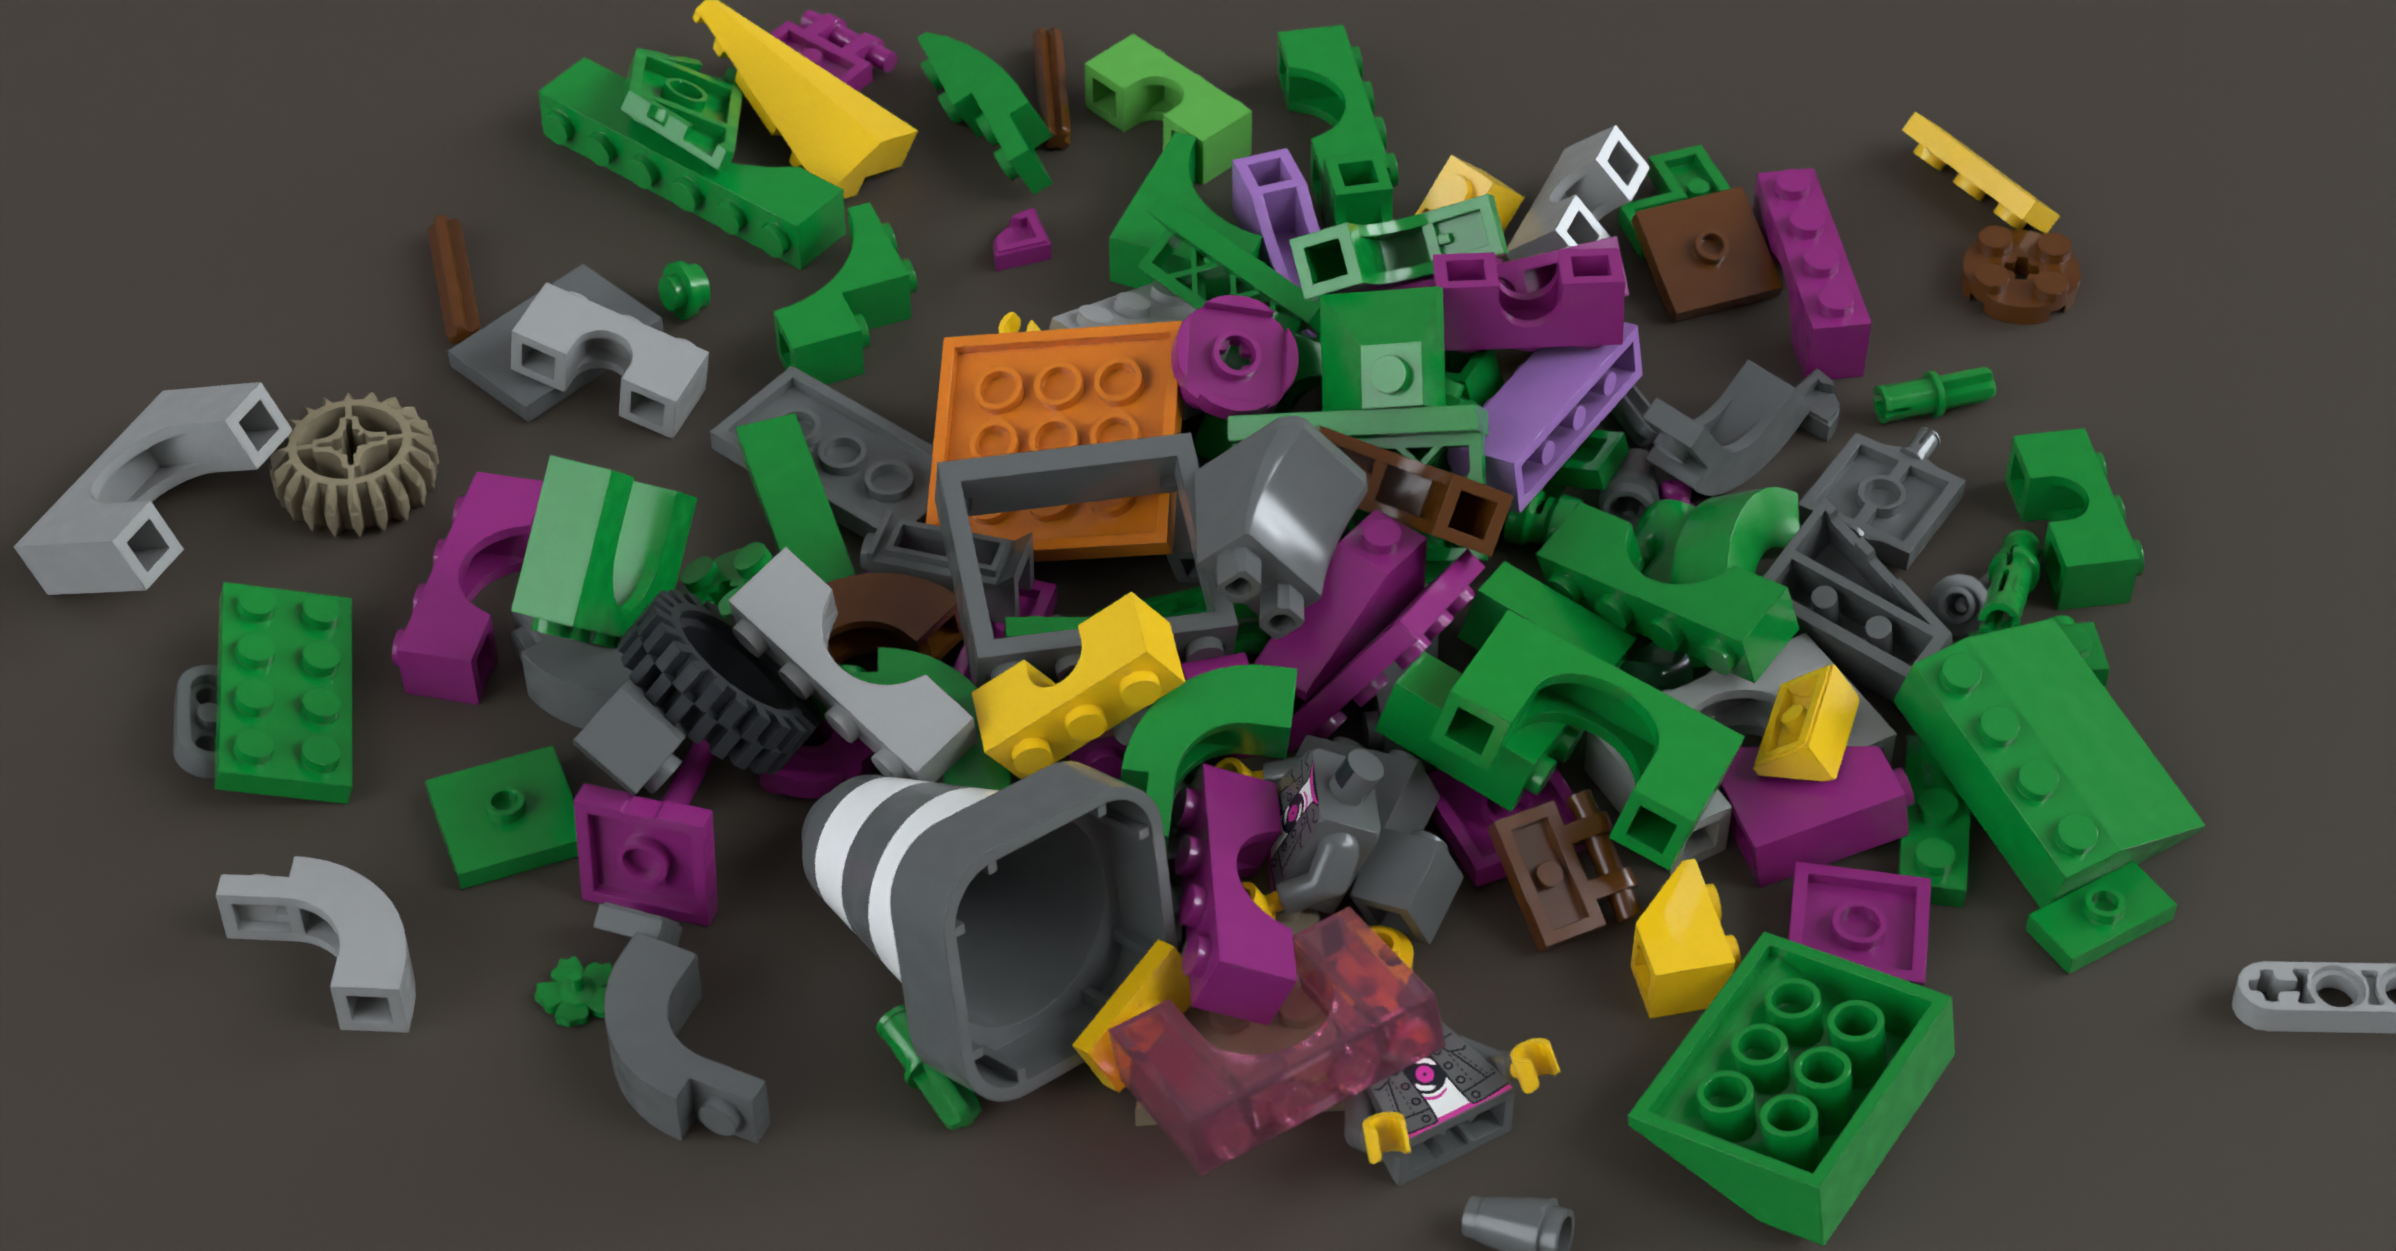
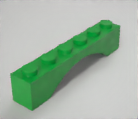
M586 57L580 59L538 91L544 135L553 142L574 150L591 159L595 164L606 167L631 180L640 188L652 191L676 204L682 210L691 212L720 227L724 232L749 242L774 258H779L802 270L846 234L843 189L800 167H762L730 163L726 173L717 170L653 129L639 124L630 115L620 110L626 78Z

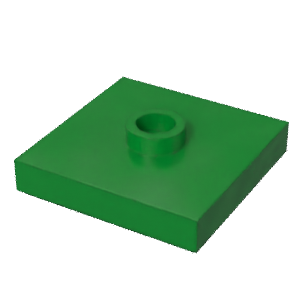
M553 745L425 780L428 797L461 890L578 857L574 799Z

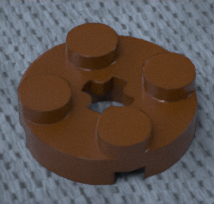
M1990 225L1979 231L1977 241L1969 246L1965 252L1960 275V286L1963 294L1969 301L1972 293L1977 300L1984 303L1982 312L1991 318L2010 324L2036 325L2050 321L2051 312L2064 307L2065 313L2072 308L2078 294L2081 269L2078 260L2071 253L2072 242L2062 234L2055 232L2041 234L2018 229L2008 230L2003 226ZM2015 274L2025 275L2027 280L2017 279Z

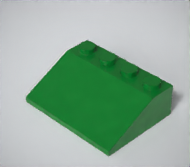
M2054 618L1967 637L1913 663L1893 701L2039 908L2058 900L2131 861L2138 865L2198 834L2206 826Z
M1764 931L1628 1114V1124L1760 1222L1825 1246L1954 1057L1952 996Z

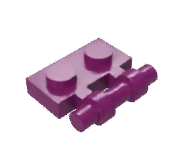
M807 10L801 18L800 26L787 20L770 33L858 92L873 81L872 68L876 67L889 73L894 69L898 60L897 54L886 48L882 39L869 32L858 34L847 28V24L843 19L831 13L821 15L814 10Z

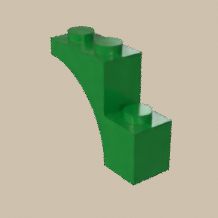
M870 202L848 208L851 252L838 274L811 296L788 307L774 311L777 352L785 370L793 366L825 385L865 374L863 349L869 348L871 345L868 330L912 319L910 294L918 291L913 265L908 258L900 259L897 241L891 225L888 222L881 224Z

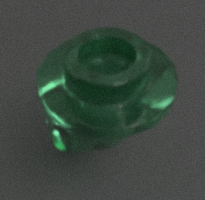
M1654 642L1641 648L1632 661H1625L1619 668L1659 691L1676 689L1692 682L1694 678L1693 665L1687 654L1678 650L1676 652L1666 651Z

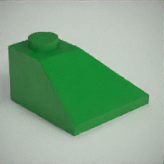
M1442 287L1320 295L1322 411L1446 406Z

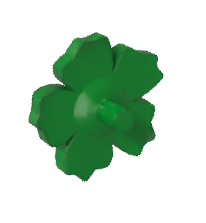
M572 956L569 959L560 958L557 968L553 969L550 973L552 982L536 984L535 1000L544 1007L546 1013L555 1014V1021L558 1025L574 1027L588 1024L590 1021L589 1014L596 1018H605V991L612 972V964L609 962L601 965L592 962L583 971L582 964L576 956Z

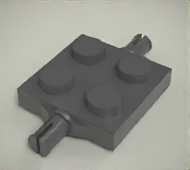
M1921 427L1910 443L1903 448L1882 444L1855 433L1798 503L1799 524H1804L1820 501L1826 496L1837 508L1838 516L1859 538L1863 536L1875 549L1878 559L1907 571L1963 498L1966 480L1938 468L1928 460L1941 443L1938 433L1933 429L1928 435L1929 428Z

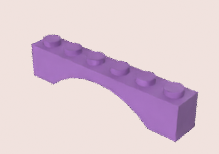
M1288 148L1232 160V214L1239 228L1262 236V261L1267 262L1270 268L1301 288L1289 240L1320 231L1304 177ZM1310 330L1300 331L1313 338L1317 336Z

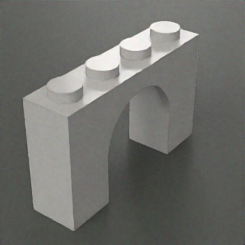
M261 382L164 390L18 541L14 548L47 595L146 591L184 550L152 502L173 487L200 475L215 472L257 470L293 430Z
M1804 633L1789 641L1756 683L1731 673L1723 675L1712 670L1704 677L1676 689H1667L1661 692L1738 733L1763 737L1780 684L1824 666L1833 665L1834 663ZM1846 678L1858 694L1860 700L1846 746H1879L1891 767L1897 733ZM1587 732L1584 771L1621 814L1635 787L1632 771L1624 758L1611 745L1598 736ZM1719 790L1715 793L1670 871L1666 869L1670 875L1673 874L1682 860L1695 858L1697 862H1700L1726 850L1732 805Z

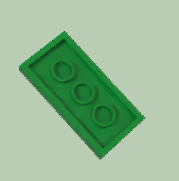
M223 582L219 598L214 789L348 804L353 787L352 598Z

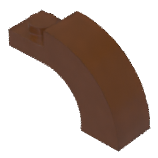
M1320 425L1316 426V429L1366 472L1368 492L1358 509L1369 513L1377 509L1407 527L1492 557L1514 495L1458 474L1404 457Z
M865 573L826 583L832 588L838 616L828 641V652L837 664L855 656L878 653V647L911 650L941 660L963 639L955 594L934 582L906 574Z

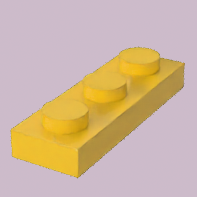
M1916 111L1903 127L1902 131L1919 143L1913 151L1917 156L1939 171H1942L1946 164L1959 172L1953 180L1957 186L1979 201L1986 194L1999 202L1993 212L2014 228L2023 230L2028 223L2041 232L2048 233L2060 217L2059 214L1940 126Z

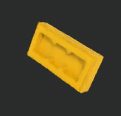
M1160 939L1155 942L1072 1044L1103 1085L1118 1093L1122 1091L1191 1005L1189 976L1183 974V957L1174 946Z

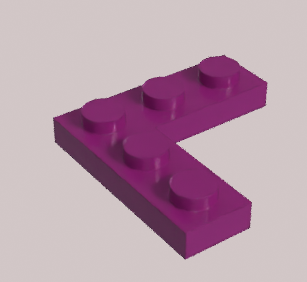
M1466 549L1435 577L1377 638L1293 713L1288 749L1291 752L1302 744L1306 735L1327 739L1348 718L1340 710L1351 699L1360 707L1365 705L1389 682L1382 672L1395 661L1404 670L1431 644L1430 641L1454 619L1453 616L1476 595L1469 584L1480 574L1485 566L1469 549Z

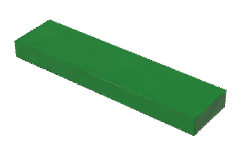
M796 413L737 426V442L777 553L787 547L825 583L856 575Z

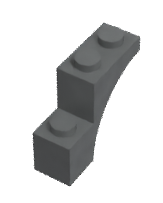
M1306 735L1295 757L1304 755L1308 750L1317 748L1332 749L1343 756H1347L1351 750L1363 749L1372 753L1382 763L1384 775L1375 786L1381 827L1380 836L1358 873L1350 897L1370 926L1392 927L1406 935L1409 940L1430 945L1464 876L1450 856L1446 843L1439 837L1423 831L1441 797L1426 774L1424 764L1413 755L1401 750H1391L1387 754L1366 749L1359 743L1345 737H1335L1332 741Z

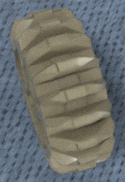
M348 392L343 401L334 403L323 397L322 406L316 410L301 407L300 419L287 421L293 431L269 456L271 462L269 464V472L275 496L280 501L281 507L286 508L291 514L293 522L305 521L312 532L327 526L334 537H337L345 529H354L360 537L364 528L377 526L385 531L388 520L392 518L407 521L410 508L425 507V496L428 492L435 490L436 473L438 472L437 464H439L437 446L434 444L431 429L428 428L427 421L421 420L414 407L402 408L396 397L380 402L374 392L369 393L364 399H353Z

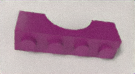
M1814 168L1757 173L1752 210L1773 262H1780L1784 272L1790 303L1791 343L1804 379L1815 369L1822 371L1831 380L1863 377L1872 323Z
M476 472L466 496L460 495L457 498L453 510V525L446 539L441 538L436 544L432 572L427 583H420L415 591L413 614L406 629L400 628L394 638L392 661L395 666L400 667L405 694L479 705L498 661V653L491 615L474 606L472 601L483 588L493 581L512 573L521 572L543 481Z
M1202 764L1189 788L1182 787L1178 791L1171 814L1172 826L1178 827L1179 847L1175 857V873L1182 877L1183 890L1178 919L1179 923L1185 925L1187 945L1183 955L1182 970L1184 975L1189 976L1191 1006L1269 1026L1297 982L1292 929L1276 921L1258 907L1245 891L1239 877L1255 876L1282 832L1277 784Z

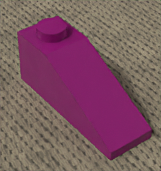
M1375 509L1338 542L1326 573L1322 597L1319 601L1304 609L1303 625L1281 639L1271 638L1254 662V665L1297 669L1295 696L1306 702L1385 629L1424 589L1427 537Z

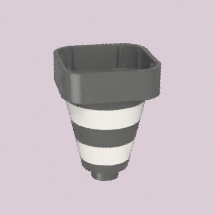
M1063 761L1052 764L1000 791L881 775H860L844 781L831 792L823 795L811 807L805 818L802 829V861L806 878L814 891L902 983L911 1043L917 1056L930 1068L986 1099L998 1102L1018 1099L1084 1063L1085 1061L1072 1044L1155 942L1160 939L1174 946L1178 951L1163 823L1157 805L1142 790L1083 763Z

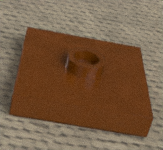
M1743 186L1636 211L1631 220L1671 323L1778 297L1784 288Z

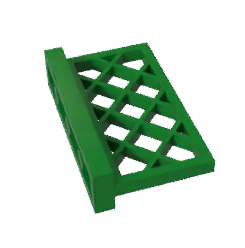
M1477 404L1228 416V441L1232 442L1233 446L1278 417L1296 415L1305 418L1315 428L1317 425L1388 451L1398 450L1404 457L1427 465H1431L1446 448L1469 447L1470 472L1466 478L1486 485L1485 436H1489L1488 411ZM1431 449L1421 460L1409 451ZM1350 519L1347 527L1353 530L1358 524ZM1416 530L1419 534L1427 537V541L1434 547V549H1427L1426 563L1453 562L1468 549L1465 547L1446 548L1435 536ZM1469 549L1479 561H1488V555Z

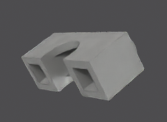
M1616 125L1564 149L1507 247L1509 254L1506 256L1510 260L1610 237L1598 221L1614 209L1632 201L1650 168Z
M547 282L512 330L511 370L562 392H565L573 379L583 371L594 368L612 370L622 376L619 416L671 439H674L706 390L708 351L696 347L686 339L675 338L647 326L630 315H622L591 302L579 293L568 292Z

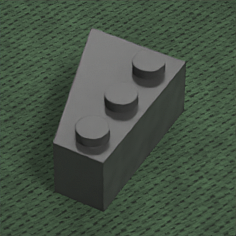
M1826 496L1820 501L1763 576L1788 587L1799 625V630L1793 638L1806 633L1844 676L1894 703L1893 701L1913 663L1953 644L1952 633L1901 578L1896 579L1876 557L1875 549L1863 536L1859 538L1838 516L1837 508Z
M629 677L575 737L572 744L626 791L631 793V795L637 794L642 787L652 794L663 785L682 763L673 754V751L685 739L689 729L681 722L676 726L670 723L664 717L668 710L663 705L653 706L644 696L649 689L636 686Z

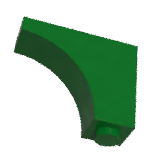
M1179 132L1174 133L1110 235L1109 259L1111 282L1139 288L1155 281L1137 266L1166 229L1147 212L1161 193L1262 261V236L1245 231L1225 221L1206 206L1196 193L1194 185L1197 181V137ZM1181 242L1161 269L1168 274L1190 269V247ZM1204 257V265L1212 263ZM1229 274L1205 279L1206 301L1217 296L1231 295ZM1192 283L1185 285L1192 290ZM1244 285V292L1251 291V289Z

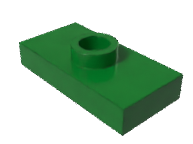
M2131 861L2030 913L2025 930L2068 974H2071L2172 921L2175 916L2177 903L2134 861Z

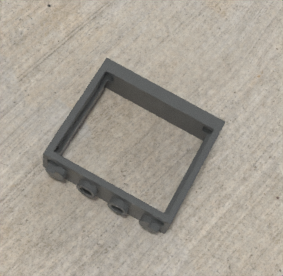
M1191 432L937 462L935 502L972 681L977 688L1024 659L1053 682L1060 683L1077 665L1081 655L1082 643L1078 629L994 639L969 516L1178 491L1207 609L1205 613L1165 617L1171 625L1180 664L1233 655L1238 630L1234 605L1216 591V579L1197 564L1195 471L1199 469Z

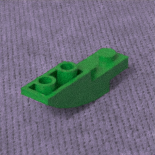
M925 32L917 37L928 57L920 65L937 91L945 89V92L939 95L938 99L952 122L957 125L964 120L977 138L984 135L992 147L1000 144L1001 148L993 154L1011 182L1021 177L1033 195L1053 184L1034 149L1053 137V135L1017 83L1007 72L987 55L966 43L930 32Z

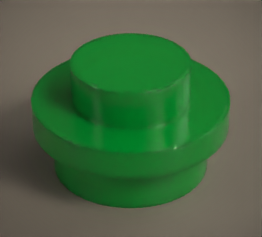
M684 261L671 262L665 266L658 284L662 304L680 320L696 317L699 310L707 308L710 302V286L705 272L698 264H687Z

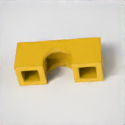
M1133 592L1128 593L1078 625L1082 643L1081 655L1073 671L1060 683L1056 684L1024 659L971 692L984 753L1022 780L1058 762L1185 683L1170 623Z

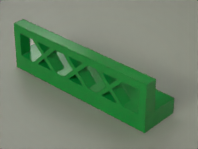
M1163 193L1158 196L1147 212L1166 229L1137 266L1140 270L1196 310L1203 307L1206 302L1205 279L1229 274L1231 295L1249 297L1262 303L1268 301L1270 309L1285 313L1302 321L1298 332L1310 330L1317 335L1315 338L1318 339L1321 331L1320 301L1305 300L1302 289ZM1181 242L1185 243L1190 247L1191 268L1171 274L1163 271L1161 268ZM1204 257L1212 263L1204 265ZM1192 283V290L1185 285ZM1244 285L1251 289V291L1244 292Z

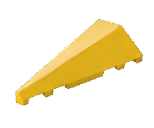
M705 0L696 8L692 17L697 24H706L715 36L714 51L719 58H730L737 69L735 82L770 134L772 136H782L791 148L792 153L789 162L793 167H800L843 189V197L846 199L858 194L865 177L902 166L918 130L719 0Z

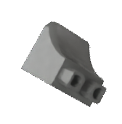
M1296 415L1278 417L1195 471L1197 564L1216 579L1217 592L1230 603H1244L1259 616V627L1273 639H1281L1302 626L1304 623V609L1321 599L1326 573L1336 546L1347 524L1368 492L1366 472L1305 418Z

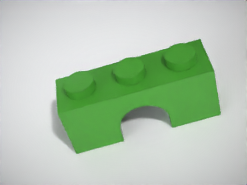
M1135 34L1128 36L1085 63L1086 108L1124 133L1142 122L1162 120L1163 151L1175 132L1197 137V182L1200 184H1206L1231 168L1232 160L1251 155L1252 110Z

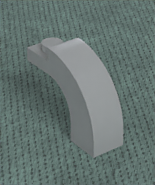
M294 856L289 877L269 876L266 874H221L216 898L227 938L305 942L329 951L337 958L330 988L340 1030L409 1033L414 1012L416 988L404 926L391 900L372 881L345 866L326 860Z

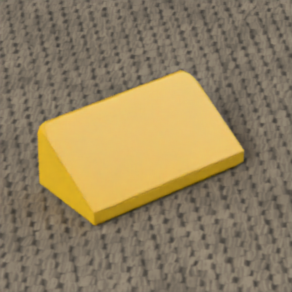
M1835 664L1824 666L1780 684L1753 767L1759 776L1812 781H1831L1837 778L1860 700L1856 691Z

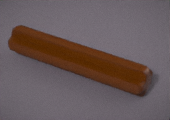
M1040 27L1033 34L1038 113L1053 135L1042 145L1048 150L1055 147L1065 149L1071 143V125L1063 33L1056 27H1052L1049 30Z
M445 214L434 218L435 224L429 226L427 230L446 337L451 344L461 343L481 330L462 224L459 219H447Z

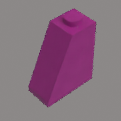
M1846 746L1837 778L1831 781L1759 776L1753 767L1760 747H1740L1718 788L1720 793L1732 805L1729 830L1759 888L1793 877L1796 862L1826 865L1909 835L1907 807L1914 805L1913 791L1905 772L1900 767L1892 770L1879 746Z

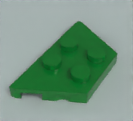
M637 48L629 65L620 110L630 115L639 124L653 129L717 170L726 173L735 153L742 91L735 82L736 67L728 66L724 78L700 73L703 64L698 59L682 56L674 57L657 51Z

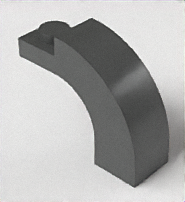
M1748 359L1722 396L1712 407L1696 419L1689 418L1656 397L1642 417L1657 434V437L1652 442L1655 446L1646 459L1702 495H1721L1744 484L1764 468L1788 442L1811 408L1795 387Z
M513 612L515 630L510 632V641L516 655L523 663L528 696L552 716L573 726L584 728L630 677L629 675L632 673V670L624 667L620 659L623 653L619 652L618 649L596 647L581 641L533 631L531 626L534 617Z
M636 932L612 969L604 1001L605 1023L615 1077L622 1093L630 1105L646 1121L665 1134L680 1141L684 1139L694 1122L698 1121L719 1135H735L758 1144L771 1124L766 1081L702 1057L686 1048L677 1039L681 1028L703 997L697 954Z

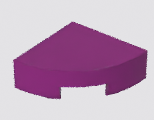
M1034 208L1013 215L1009 219V225L995 237L993 241V255L996 272L1052 259L1051 242Z

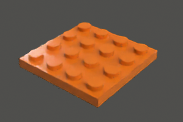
M1183 321L944 337L926 524L940 526L935 502L937 462L1181 434L1183 400L1179 393V383L1174 377L1172 370L1171 349L1176 333ZM1177 491L969 516L968 518L972 533L1015 541L1033 532L1034 562L1173 554Z

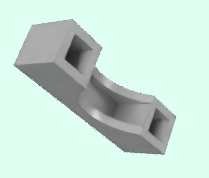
M787 547L779 552L728 600L736 624L732 628V632L739 642L754 656L759 658L766 652L782 667L778 671L780 678L798 697L806 700L812 694L828 710L824 716L842 738L849 743H853L859 738L875 753L871 760L884 776L936 782L978 742L974 718L927 675L905 683L878 685L859 680L837 665L828 652L830 632L838 616L832 588Z

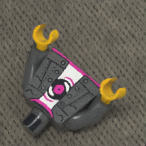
M1319 748L1308 750L1301 756L1266 762L1263 765V770L1252 772L1239 759L1234 757L1219 761L1215 767L1277 784L1282 832L1267 855L1271 893L1264 895L1253 883L1242 882V886L1258 907L1273 919L1276 918L1277 912L1285 910L1287 915L1307 908L1333 914L1379 840L1381 827L1375 786L1384 775L1382 763L1372 753L1363 749L1351 750L1347 756H1343L1335 750Z
M1374 1017L1360 1028L1355 1038L1356 1044L1364 1054L1360 1055L1355 1061L1354 1085L1345 1095V1140L1352 1148L1367 1153L1370 1164L1379 1163L1383 1159L1393 1180L1398 1186H1401L1510 1132L1515 1095L1514 1086H1521L1522 1091L1526 1094L1532 1093L1540 1086L1538 1076L1547 1074L1556 1076L1560 1073L1550 1041L1545 1038H1533L1516 1045L1511 1051H1500L1465 1036H1458L1443 1022L1431 1021L1403 1035L1389 1017Z

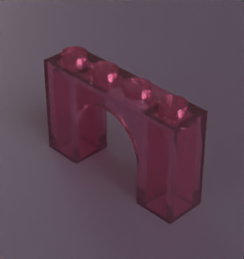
M1350 907L1293 935L1295 962L1301 988L1328 1016L1325 1023L1313 1035L1299 1044L1281 1051L1259 1055L1236 1054L1219 1049L1209 1043L1195 1029L1170 999L1108 1030L1121 1081L1201 1176L1446 1047L1436 995Z

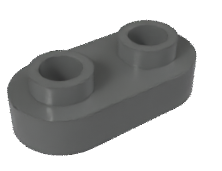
M198 665L186 670L179 678L174 700V758L183 770L202 778H215L218 668L216 665Z

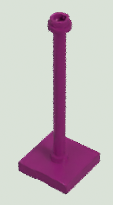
M702 740L698 745L693 741L661 801L634 796L629 792L583 783L574 799L582 900L600 904L608 902L665 918L707 927L710 926L718 910L713 812L709 809L689 805L715 758V755L710 753L708 742Z

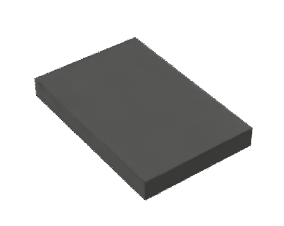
M581 264L552 283V285L568 292L579 293L589 301L619 314L630 315L641 323L663 332L662 317L584 264ZM538 293L448 350L450 366L527 422L532 421L608 370L594 368L583 371L573 379L565 392L511 370L512 330Z

